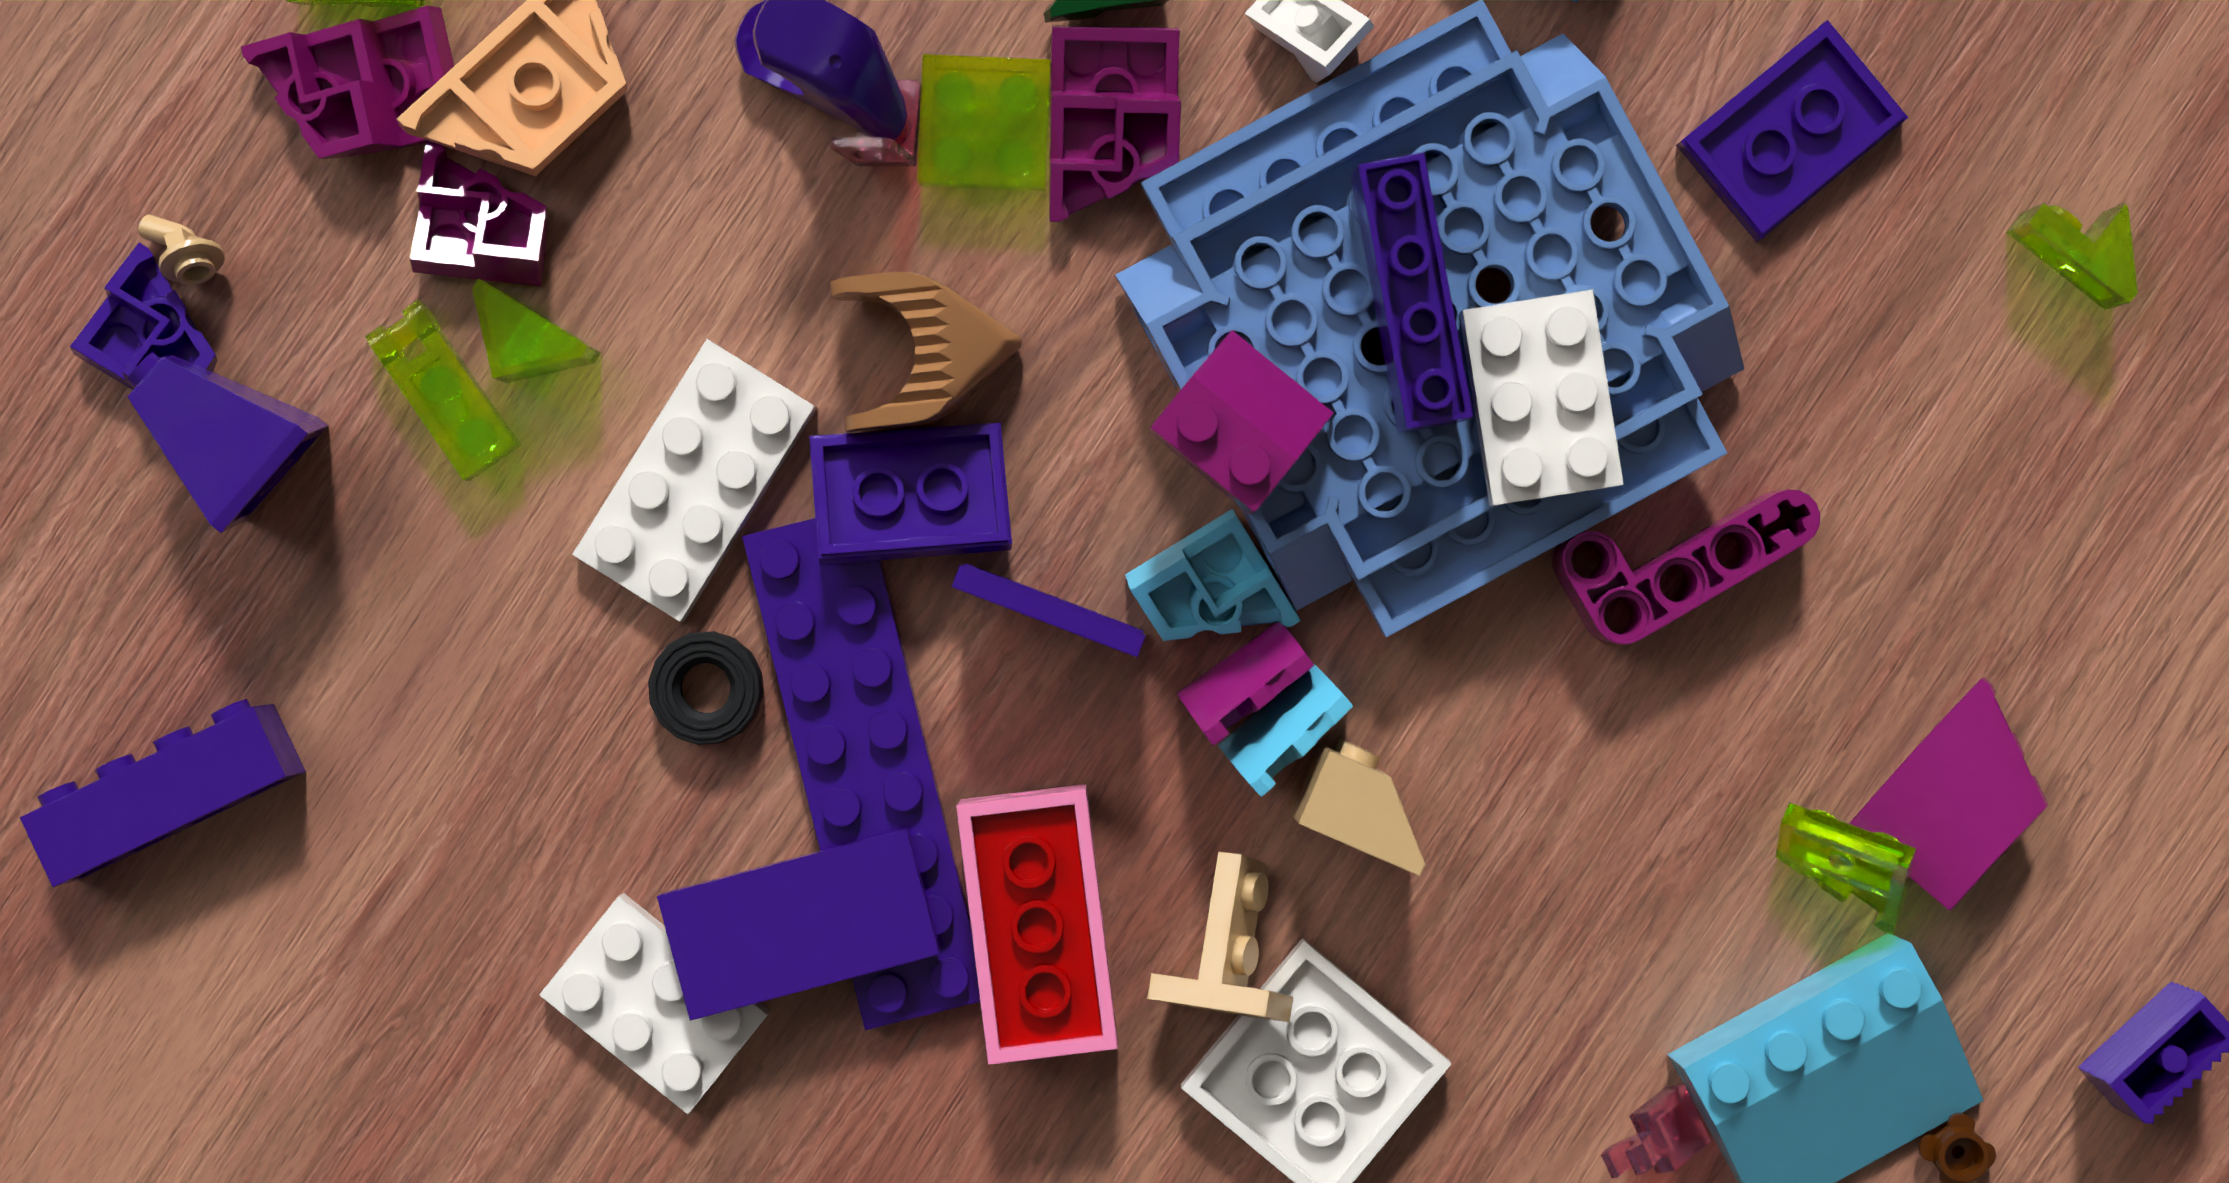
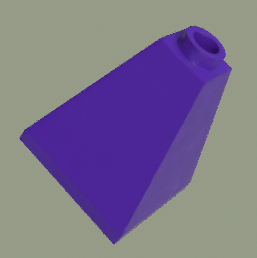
M154 352L150 353L137 365L126 380L127 383L134 387V390L127 396L209 524L220 533L246 521L329 426L317 416L174 355L160 358Z

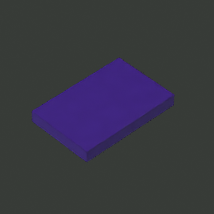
M1827 20L1676 144V146L1757 242L1909 117Z
M1001 422L809 436L819 565L1008 551L1012 549Z
M964 563L963 566H959L952 584L953 588L1135 657H1138L1145 639L1142 629L970 564Z

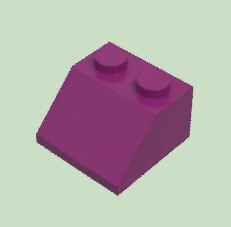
M1232 330L1150 427L1149 433L1251 515L1301 456L1332 416L1333 412Z

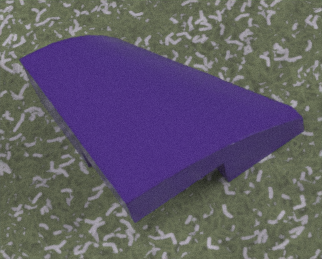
M138 243L104 287L108 297L70 345L73 354L134 390V387L126 382L127 378L137 365L152 352L160 358L174 355L213 372L217 363L215 353L202 332L198 331L176 291H173L166 278L163 277L149 248Z

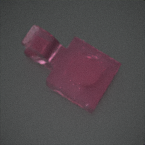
M1685 1084L1665 1087L1631 1113L1629 1117L1637 1133L1611 1145L1603 1151L1601 1157L1611 1178H1618L1630 1168H1633L1636 1175H1641L1654 1167L1656 1174L1676 1171L1708 1145L1711 1139Z

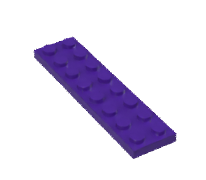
M815 518L742 536L820 851L909 828L941 949L940 955L852 978L864 1029L881 1027L980 1002L970 914L882 561L819 565Z

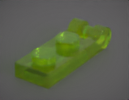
M417 299L402 310L403 318L388 328L380 325L365 337L378 359L461 478L465 481H471L520 447L521 444L442 332L434 315L421 300ZM419 338L427 350L409 362L403 348Z

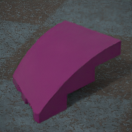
M429 5L376 21L356 19L308 34L289 32L241 46L243 57L248 64L257 66L278 93L274 99L287 116L297 121L302 137L319 159L362 155L431 142L407 134L399 126L397 118L454 67L442 9Z
M1052 25L1049 222H1060L1067 219L1070 214L1104 198L1109 199L1128 190L1130 186L1144 179L1151 178L1179 162L1181 100L1177 95L1180 30L1178 28Z
M1985 678L1980 679L1950 710L1848 824L1949 911L1958 905L1990 867L2012 848L2049 806L2036 777L2031 775L2024 760V751L2016 734L2011 732L1998 705L1994 687Z

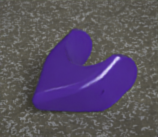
M764 0L747 11L738 26L734 40L736 55L745 73L882 142L894 141L901 135L907 119L905 99L879 38L872 28L826 0Z

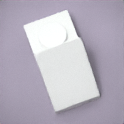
M1256 0L1245 12V15L1255 29L1296 56L1310 79L1315 83L1330 75L1375 27L1368 17L1341 0Z

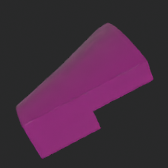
M426 142L417 189L420 207L410 256L412 272L541 287L547 238V206L523 192L515 193L508 191L501 185L497 177L481 168L476 173L449 159L445 147L437 143Z
M1279 621L1176 694L1214 746L1229 735L1226 730L1241 718L1260 710L1283 689L1295 682L1315 665L1287 628Z

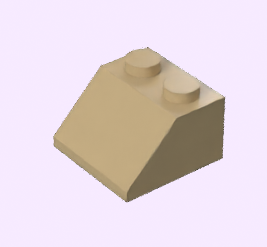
M1340 738L1334 749L1319 743L1290 810V814L1300 825L1420 876L1425 862L1391 777L1376 768L1381 757Z

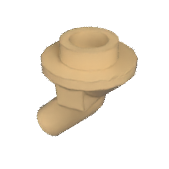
M150 214L144 216L140 221L138 231L141 238L167 246V249L160 256L158 263L163 277L184 285H197L211 279L215 272L224 264L225 255L221 246L212 240L197 237L193 230L188 227Z

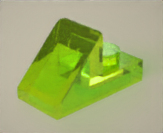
M2045 203L2021 212L2006 231L2007 234L2104 310L2128 304L2138 293L2129 210L2125 203L2103 211L2085 234L2080 231L2082 224L2073 214L2059 206H2047Z

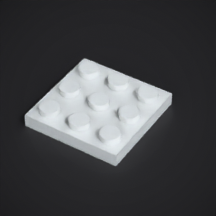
M1302 938L1260 988L1293 997L1290 1023L1238 1015L1183 1080L1181 1089L1294 1183H1353L1451 1066V1062Z

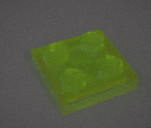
M923 54L918 185L1046 191L1051 60Z

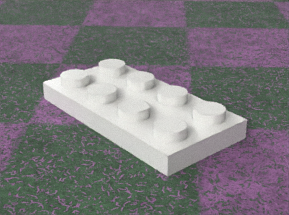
M706 339L572 555L679 622H684L814 415L817 407Z

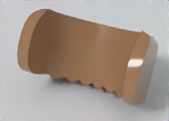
M887 272L844 277L830 282L831 296L835 300L870 301L880 303L897 311L907 321L915 344L914 367L905 387L886 405L867 412L845 416L846 433L914 428L938 421L962 406L1022 346V339L1018 334L949 287L925 275L913 272Z

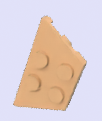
M527 0L397 118L399 126L407 134L532 176L538 175L627 92L626 81L617 56L613 51L608 30L596 0Z

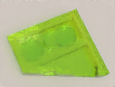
M1789 803L1780 822L1775 857L1799 874L1813 879L1822 890L1841 903L1847 900L1850 893H1852L1879 912L1874 925L1882 931L1893 935L1902 914L1916 848L1900 843L1896 838L1886 833L1870 832L1837 820L1825 811L1809 810Z

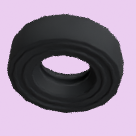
M715 631L689 633L669 643L655 660L648 680L650 705L659 723L676 738L696 745L720 744L743 733L757 716L764 696L762 671L753 653L736 638ZM702 663L718 666L726 673L730 681V694L727 702L722 708L710 713L694 710L687 704L682 690L685 675L692 667Z

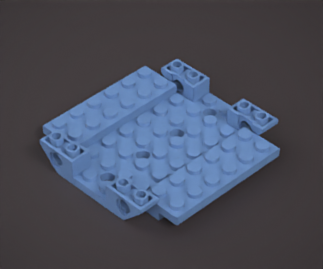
M1479 0L1141 182V188L1172 245L1119 272L1115 277L1174 387H1178L1181 390L1191 376L1233 330L1333 412L1329 420L1258 509L1250 515L1240 507L1295 611L1342 587L1353 579L1384 637H1388L1727 454L1698 397L1703 395V391L1744 370L1730 306L1607 78L1563 33L1522 56L1519 55L1517 50L1511 53L1484 1ZM1424 152L1473 417L1461 423L1398 434L1386 365L1378 366L1371 364L1364 358L1361 352V340L1364 334L1368 331L1379 329L1351 176L1358 164ZM1611 207L1621 214L1624 220V232L1619 240L1613 242L1603 241L1593 233L1590 220L1596 208ZM1486 268H1496L1503 271L1509 278L1511 285L1510 294L1504 302L1498 304L1593 290L1624 485L1489 506L1459 316L1462 310L1497 305L1484 301L1477 293L1475 283L1480 271Z

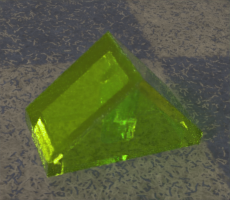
M479 278L473 286V297L492 378L505 383H512L593 364L601 354L597 349L497 287Z

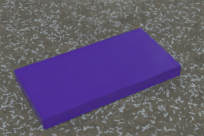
M909 828L657 895L690 1021L940 955L941 953Z

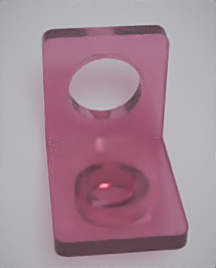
M897 80L905 99L907 119L901 135L893 141L885 137H872L857 129L856 137L831 138L830 149L856 166L916 167L923 85L917 80Z

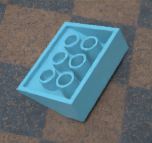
M1886 933L1667 1054L1738 1183H1836L1948 1121L1951 1115L1963 1113L1984 1101L1943 999L1912 943L1890 933Z

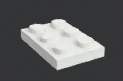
M1593 290L1462 310L1459 316L1489 506L1624 485Z
M625 893L616 898L539 994L687 1114L690 1113L771 1012L759 1002L690 1021L665 926Z

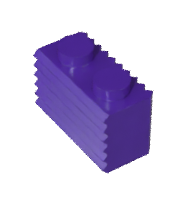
M2171 981L2080 1064L2078 1068L2114 1108L2143 1123L2154 1124V1114L2163 1115L2164 1106H2173V1097H2183V1088H2192L2193 1079H2202V1070L2211 1071L2212 1061L2221 1062V1053H2229V1022L2201 992H2196L2194 989L2191 990L2188 987L2180 986L2178 983L2175 984Z

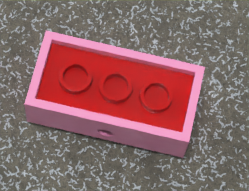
M1087 784L961 799L956 808L988 1065L1118 1049V1033Z

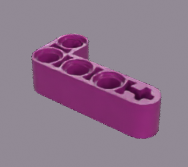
M1800 490L1774 491L1757 497L1632 571L1613 540L1609 536L1596 531L1581 532L1557 545L1552 554V566L1557 579L1585 627L1594 638L1604 643L1631 644L1643 639L1806 544L1815 536L1820 526V512L1817 503L1811 496ZM1779 509H1791L1794 517L1786 522V530L1769 531L1760 536L1754 529L1756 527H1764L1777 520L1780 516ZM1726 533L1733 536L1739 542L1741 548V556L1738 563L1730 569L1723 567L1717 561L1715 555V546L1719 538ZM1583 542L1593 545L1600 557V564L1596 573L1586 579L1574 571L1571 563L1574 549ZM1672 565L1679 568L1684 573L1686 579V589L1683 595L1675 601L1667 599L1662 594L1659 586L1663 571ZM1619 597L1630 606L1632 615L1629 626L1623 632L1616 634L1606 626L1604 610L1612 599Z

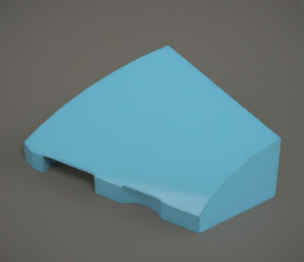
M1233 509L1125 574L1132 594L1163 641L1191 638L1196 633L1205 630H1212L1221 635L1241 632V626L1280 621L1285 627H1291L1301 621Z
M1315 665L1253 714L1223 740L1218 747L1258 795L1262 797L1276 784L1272 778L1286 765L1303 757L1353 705Z

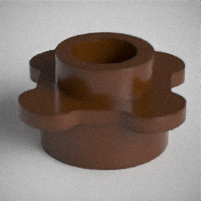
M1955 1113L1948 1118L1946 1127L1935 1135L1927 1134L1923 1136L1919 1142L1918 1151L1920 1156L1926 1161L1933 1162L1940 1172L1939 1180L1941 1183H1966L1974 1181L1981 1177L1995 1161V1148L1977 1135L1974 1131V1120L1966 1114ZM1955 1146L1962 1147V1154L1958 1157L1952 1155V1149Z

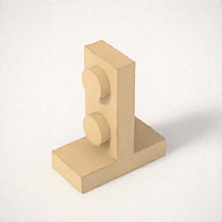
M1218 852L1198 980L1151 973L1147 999L1171 1005L1290 1023L1293 997L1269 990L1247 987L1248 976L1254 972L1259 956V946L1255 938L1258 912L1264 908L1268 898L1269 885L1267 876L1264 874L1265 863L1242 854Z

